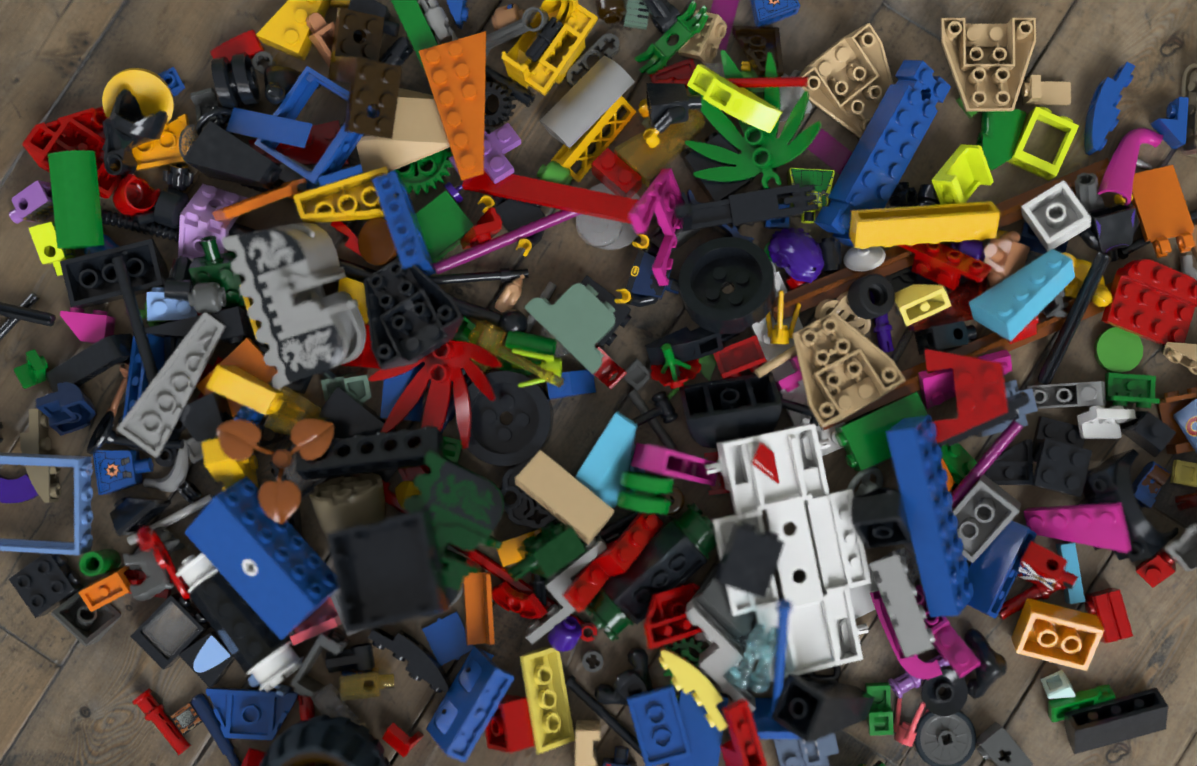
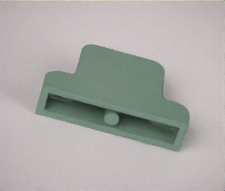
M579 283L572 285L553 305L544 297L533 298L524 307L526 311L594 375L601 368L602 358L604 357L595 346L613 329L615 325L613 313L616 310L607 301L602 303L597 299L598 293L589 284L586 287Z

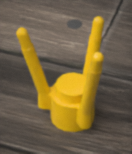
M783 290L779 291L777 325L772 326L770 312L766 316L767 337H771V344H789V339L793 338L792 334L794 333L801 303L796 304L788 330V325H783Z

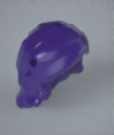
M791 227L789 229H782L772 235L768 250L772 262L777 267L784 268L788 275L796 281L812 283L821 274L824 267L821 248L809 233L804 232L803 228L794 229Z

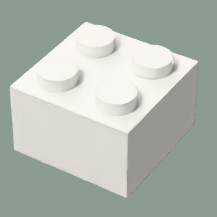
M1064 180L1021 206L1023 218L1047 252L1088 229L1091 225L1090 215Z

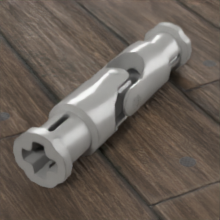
M417 0L418 4L422 5L425 11L424 17L429 27L436 33L435 40L437 44L440 45L457 40L455 32L449 26L446 13L439 6L437 0Z

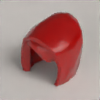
M126 174L115 189L112 201L117 210L122 214L135 216L136 214L149 211L154 206L160 196L161 189L155 190L144 179L136 177L134 174Z

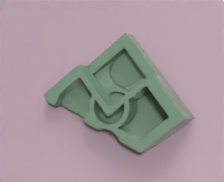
M368 370L336 375L334 380L327 377L321 378L325 402L339 386L364 403L372 396L370 381L368 380Z

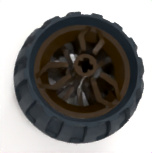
M322 715L298 722L283 732L269 747L260 766H312L310 764L312 762L315 763V766H390L388 758L384 757V747L381 742L369 733L370 730L367 727L351 722V719L338 716L330 718V715Z

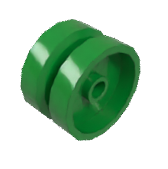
M622 471L620 484L626 488L634 489V491L623 490L619 492L616 505L638 512L668 514L670 500L656 494L671 493L674 479L648 473Z

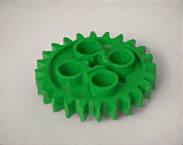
M449 147L417 162L410 163V168L406 172H401L403 167L393 171H396L403 181L409 194L413 189L419 195L421 188L428 193V186H432L436 190V182L439 181L444 184L442 176H450L446 169L453 168L449 161V158L453 156L452 152H450L451 148ZM433 164L430 171H424L426 165ZM417 168H418V170H419V175H418V176H415L416 173H417Z

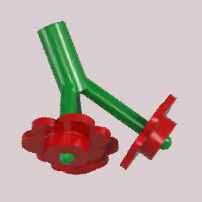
M668 343L661 347L666 360L665 364L651 365L650 367L652 370L650 377L655 381L659 380L663 386L670 385V389H679V387L684 386L683 382L688 381V379L693 380L701 370L699 359L687 362L676 359L671 345ZM675 364L680 366V377H677Z

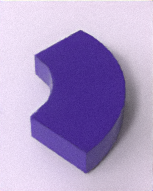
M28 474L12 480L0 475V503H21L39 496Z

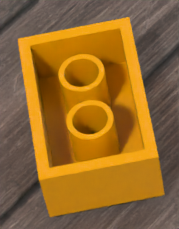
M1027 598L1011 638L1015 651L1018 654L1087 671L1104 630L1097 615Z

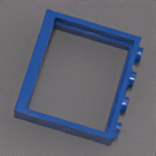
M306 66L291 90L286 94V98L273 113V116L295 120L319 84L347 102L349 91ZM370 105L367 108L368 116L372 118L376 114V110ZM344 123L311 173L275 150L279 144L278 142L257 138L254 144L316 186L321 187L318 177L338 172L364 134L344 131Z

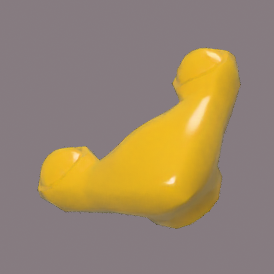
M1063 252L1062 254L1072 258L1075 278L1064 288L1065 296L1076 299L1092 262L1076 259L1072 254ZM1102 276L1092 297L1093 303L1098 307H1105L1112 302L1111 292L1105 287L1104 276Z

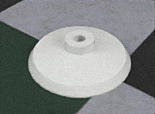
M873 246L867 249L851 247L846 252L843 262L847 268L853 271H869L877 268L884 262L886 253L880 246Z

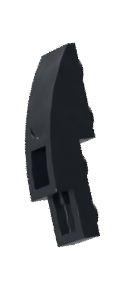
M686 326L645 345L651 365L665 364L666 360L661 347L667 343L671 345L676 359L687 362L723 350L722 343L739 336L740 332L720 334L708 331L702 327L690 331Z
M378 627L372 629L368 639L372 640L371 644L381 650L386 648L392 651V655L398 660H408L409 663L405 670L409 672L408 675L411 678L430 683L429 687L436 692L442 693L444 691L447 693L451 682L437 659L425 646L403 630H400L396 637Z

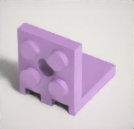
M202 184L180 214L178 258L184 256L194 259L205 256L203 246L199 244V241L206 236H216L220 254L227 253V249H225L222 243V238L229 236V230L239 215L228 220L215 221L212 212L247 198L236 193H230Z

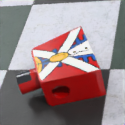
M1033 541L1030 542L1020 562L1017 576L1050 591H1055L1058 584L1073 589L1078 576L1065 570L1068 562L1066 559Z

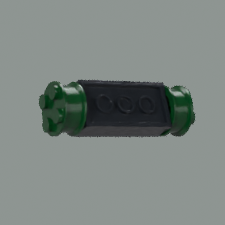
M694 502L691 505H687L688 510L678 519H672L677 526L671 521L648 542L626 572L609 577L584 609L589 616L593 615L591 620L600 630L603 627L605 628L603 631L611 641L618 640V634L629 624L634 626L635 622L638 625L646 618L653 594L681 586L708 561L706 559L709 557L708 552L717 545L715 532L712 530L713 523L706 515L700 516L703 512Z

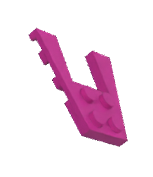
M671 168L661 170L629 213L636 233H646L654 212L657 217V223L661 226L664 233L662 244L652 267L659 286L669 284L666 273L667 270L672 269L673 259L670 258L671 249L676 248L678 241L675 230L680 229L681 222L680 219H676L675 206L685 205Z

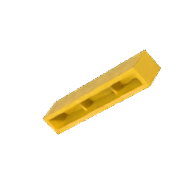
M992 201L851 211L849 237L854 247L861 249L873 246L891 247L903 244L912 246L917 243L938 244L947 241H984L996 238L1000 212Z

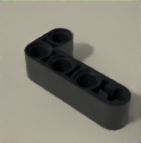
M117 334L105 337L47 372L45 377L52 392H58V383L68 382L80 387L114 365L129 363L133 339L132 334Z

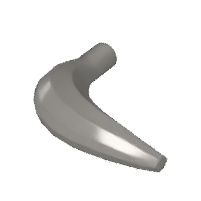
M184 440V448L178 449L171 472L163 478H145L143 481L144 487L156 488L164 492H174L183 485L189 468L186 440Z

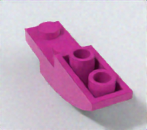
M919 584L915 587L917 596L914 597L917 605H922L926 619H923L926 629L931 628L936 642L932 644L957 675L962 678L978 667L980 662L949 624L946 616L930 617L924 589Z

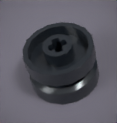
M246 52L234 54L231 62L225 56L214 58L211 61L214 86L223 107L229 109L239 108L241 101L246 106L259 104L260 91L252 61Z

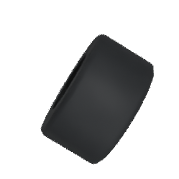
M870 274L852 283L848 291V303L858 317L874 319L885 315L894 306V288L884 276ZM868 289L874 295V304L870 301L868 297Z

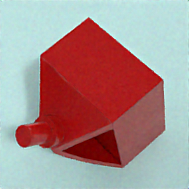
M504 695L485 728L488 749L512 753L535 746L527 697Z

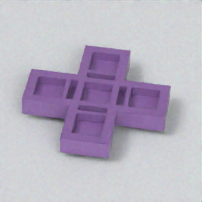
M509 123L504 124L490 134L486 130L484 132V170L494 184L514 173L513 166L504 154L522 144L520 137ZM452 156L449 158L450 163L458 173L454 157Z

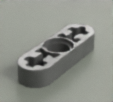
M611 33L604 34L568 70L566 78L571 88L578 82V80L572 81V74L579 75L582 72L581 65H583L587 72L592 68L586 63L588 57L596 56L599 60L603 57L600 52L605 48V41L608 43L614 42V49L607 48L604 51L605 56L612 59L618 53L620 43L616 35Z

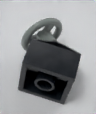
M869 467L859 471L847 488L852 489L854 495L852 499V525L866 549L912 543L901 493L892 488L882 487L883 474L876 467ZM870 474L876 476V484L870 481ZM862 479V483L860 484L858 490L854 493L857 484Z

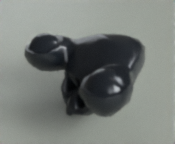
M281 65L267 66L264 71L265 97L274 105L281 104L302 72Z
M972 628L965 633L964 641L969 648L975 650V657L979 660L980 665L975 668L976 678L970 679L967 687L968 694L973 699L984 696L992 684L1006 674L1007 664L1005 658L990 647L984 635L977 629Z
M640 647L631 648L627 656L628 662L633 666V669L618 674L613 687L609 684L601 683L595 688L594 696L598 702L629 706L627 696L653 690L648 669V654L645 649Z

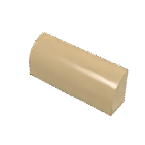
M541 450L515 478V484L561 523L572 526L577 536L588 545L614 513L610 506Z

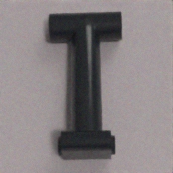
M779 393L782 408L810 416L809 423H814L816 426L819 425L809 406L784 399L783 394Z

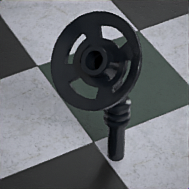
M111 410L100 420L87 447V453L89 454L96 452L104 443L139 447L145 450L126 436L116 435V431L112 430L114 412ZM168 439L164 448L183 449L184 440Z

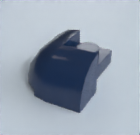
M58 383V392L49 393L36 399V407L48 417L49 426L61 436L91 425L90 420L97 415L91 399L72 383Z

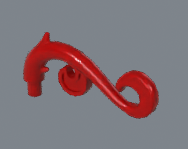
M149 526L141 527L137 532V542L141 545V549L148 551L152 546L154 557L162 569L166 568L181 596L184 599H189L191 594L188 593L189 586L182 576H176L177 570L158 534Z

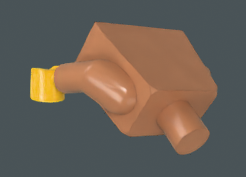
M998 230L997 238H992L989 245L985 247L984 263L992 267L991 271L987 274L989 285L983 284L977 296H980L1025 266L1030 247L1017 243L1020 241L1018 232Z

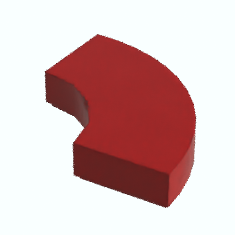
M506 581L491 588L492 599L508 612L512 610L515 613H519L520 617L528 619L540 618L547 613V610L534 593L525 594L518 592Z

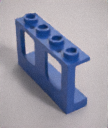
M396 171L373 178L372 180L403 269L416 265L427 276L435 274L436 270L407 187Z
M476 646L471 650L426 728L446 755L466 762L515 678L511 673L499 668L492 661L493 654Z

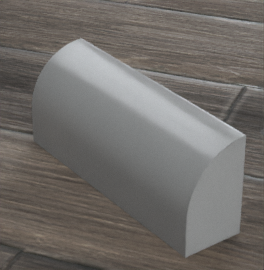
M604 55L541 118L540 122L552 137L570 148L635 81L619 64Z

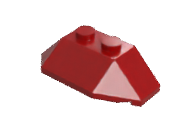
M689 583L653 594L644 622L648 649H654L703 632L698 625H693L686 616L687 603L691 601L699 586Z

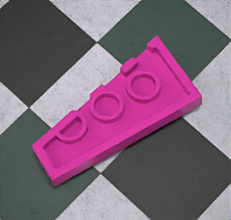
M1007 350L978 357V359L1002 363L1004 375L1012 371L1011 355ZM953 369L939 370L932 373H927V371L918 372L922 400L927 409L956 396Z
M1121 503L1039 507L1024 510L1027 527L1039 536L1127 553L1131 550Z

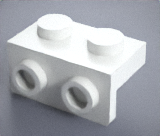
M1104 405L1090 407V411L1077 415L1080 437L1082 439H1119L1122 437L1120 424L1136 419L1135 410L1124 409L1123 406L1105 409Z

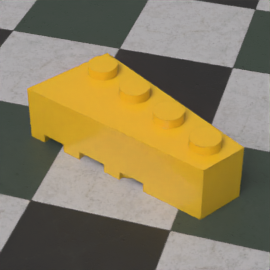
M385 166L294 195L300 218L307 223L385 218L372 179L389 173L387 167Z

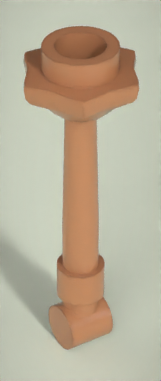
M127 362L124 366L119 365L124 378L110 408L107 410V412L110 410L114 412V418L127 387L130 364Z

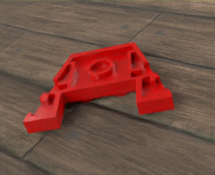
M929 349L924 350L927 372L953 369L959 417L957 419L933 421L937 430L935 436L937 443H941L1008 412L1002 363Z

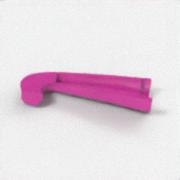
M1136 128L1129 131L1115 150L1097 194L1100 195L1105 192L1121 194L1126 199L1125 205L1128 206L1132 197L1133 179L1140 145L1146 143L1156 148L1162 142L1163 135L1148 128Z
M871 592L870 595L880 622L902 667L910 675L919 679H931L941 675L942 672L937 659L932 663H925L918 658L917 654L904 657L880 592Z

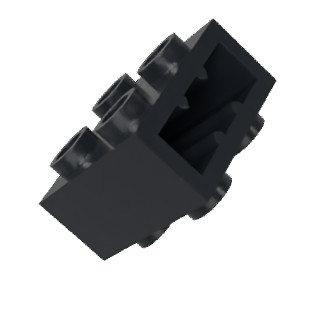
M44 553L9 578V581L35 618L45 616L83 588L80 583V576L68 566V560L64 554Z

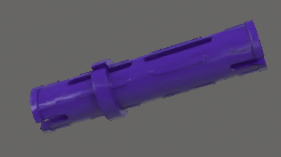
M869 290L871 302L874 304V295ZM886 313L883 316L874 318L875 328H873L874 333L877 335L879 349L885 353L894 351L891 330L893 329L892 325H889L888 314Z

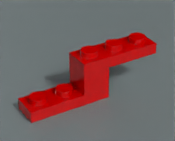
M640 512L618 540L606 544L607 549L583 568L562 596L577 612L583 611L609 577L626 572L663 525V522L655 513Z
M741 698L724 707V715L732 738L720 746L725 765L767 766L748 700Z

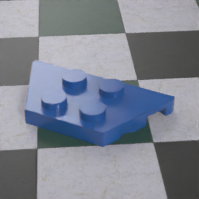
M206 688V694L210 696L215 708L213 710L215 716L221 723L220 728L224 738L273 740L298 698V693L291 691L281 696L272 690L266 692L265 690Z

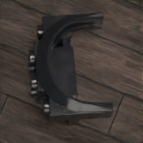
M1134 449L1111 456L1100 466L1089 469L1083 489L1085 498L1077 504L1121 503L1131 550L1128 553L1116 550L1114 552L1118 560L1129 558L1131 563L1153 557L1163 546L1179 534L1178 527L1166 533L1159 532L1149 523L1141 511L1133 492L1130 476L1131 465L1139 455ZM1093 546L1095 550L1102 549L1101 547Z

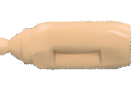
M523 274L505 286L495 302V309L502 313L513 309L522 294V279L525 278Z

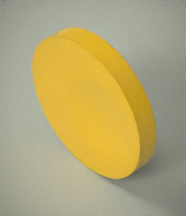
M129 68L118 72L108 81L102 97L103 109L107 118L112 112L118 93H121L123 89H127L136 98L143 115L147 116L163 110L168 115L166 124L169 123L174 110V98L168 84L159 75L142 68Z

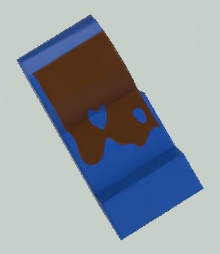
M1154 461L1149 462L1132 483L1133 492L1140 507L1151 508L1161 486L1165 484L1170 476L1168 470Z

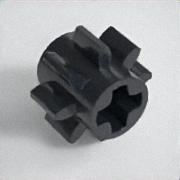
M171 163L170 168L167 167V170H163V181H167L168 188L184 191L189 184H193L194 173L190 172L185 164Z
M899 182L888 202L890 206H896V208L913 207L912 205L917 201V192L914 187H909V182Z

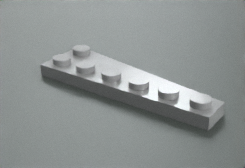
M204 312L116 430L156 458L159 457L226 326L207 312Z

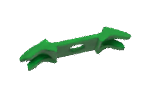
M692 1L686 12L677 17L678 21L655 44L651 43L646 52L634 58L638 63L651 58L648 63L639 69L641 73L647 72L650 75L666 67L667 61L693 35L701 32L709 17L706 14L707 7L705 5L692 18L697 6ZM671 35H679V41L676 45H668V38Z

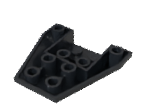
M399 257L364 279L371 349L382 370L416 363L452 340L464 319L453 298L416 265L403 269Z

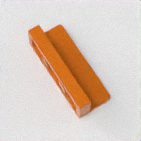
M486 571L470 573L468 577H465L463 583L466 644L487 643L488 645H494L491 574Z

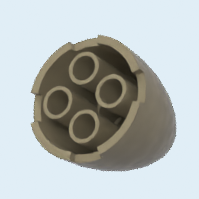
M368 472L360 473V477L349 476L344 478V476H336L314 487L315 492L310 494L316 517L326 538L327 533L360 525H375L386 520L385 494L380 475Z

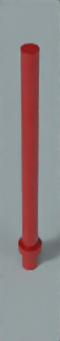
M669 77L668 79L656 80L655 83L684 84L686 89H688L689 86L687 84L690 79ZM808 77L725 78L739 88L808 86Z

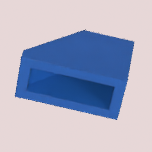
M588 370L562 372V376L555 377V381H546L550 400L596 393L594 375Z

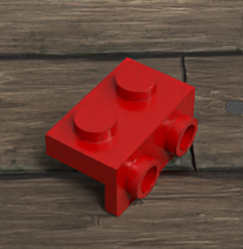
M494 207L489 208L477 221V225L473 226L460 240L463 250L491 240L502 229L501 217L496 213Z
M756 335L713 353L722 379L742 376L740 372L746 369L754 372L755 369L763 365L762 363L767 362Z

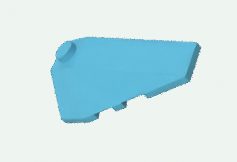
M618 411L575 476V479L611 508L617 506L618 493L627 489L620 484L622 471H630V456L634 447L637 424Z

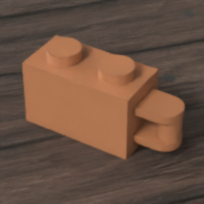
M312 13L306 18V24L313 33L308 38L330 68L335 24L333 21L327 24L319 13Z

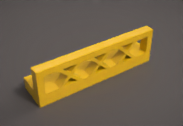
M621 96L570 148L563 145L551 161H556L562 167L570 169V176L579 183L592 167L591 163L612 143L636 111ZM623 106L627 112L621 119H617V110ZM611 124L610 133L602 137L604 126ZM596 142L594 153L587 155L590 143ZM577 160H582L581 169L575 173L571 167Z

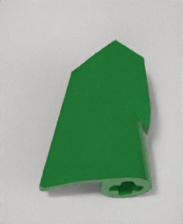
M1014 109V111L982 112L981 132L977 136L976 145L982 147L991 171L1012 158L1027 113L1025 111Z

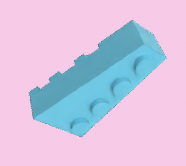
M1054 249L1048 251L970 301L969 305L973 320L1011 341L1075 278L1072 258Z

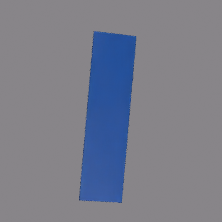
M234 107L226 131L305 148L312 123Z

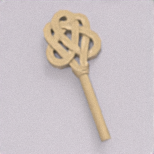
M848 291L841 293L836 300L825 299L816 307V320L834 311L863 336L870 330L871 319L858 317L850 308L847 297ZM795 345L755 369L754 372L757 377L761 378L796 356Z

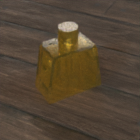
M283 386L281 392L284 393L281 398L283 403L277 412L269 414L264 426L275 433L291 436L293 427L301 420L316 419L326 421L319 417L321 408L289 387Z

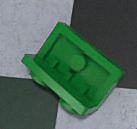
M1105 373L1106 401L1112 402V406L1127 407L1128 403H1136V408H1151V404H1160V399L1155 398L1156 376Z
M947 443L940 448L942 458L955 481L951 488L954 490L977 462L959 443L951 446Z

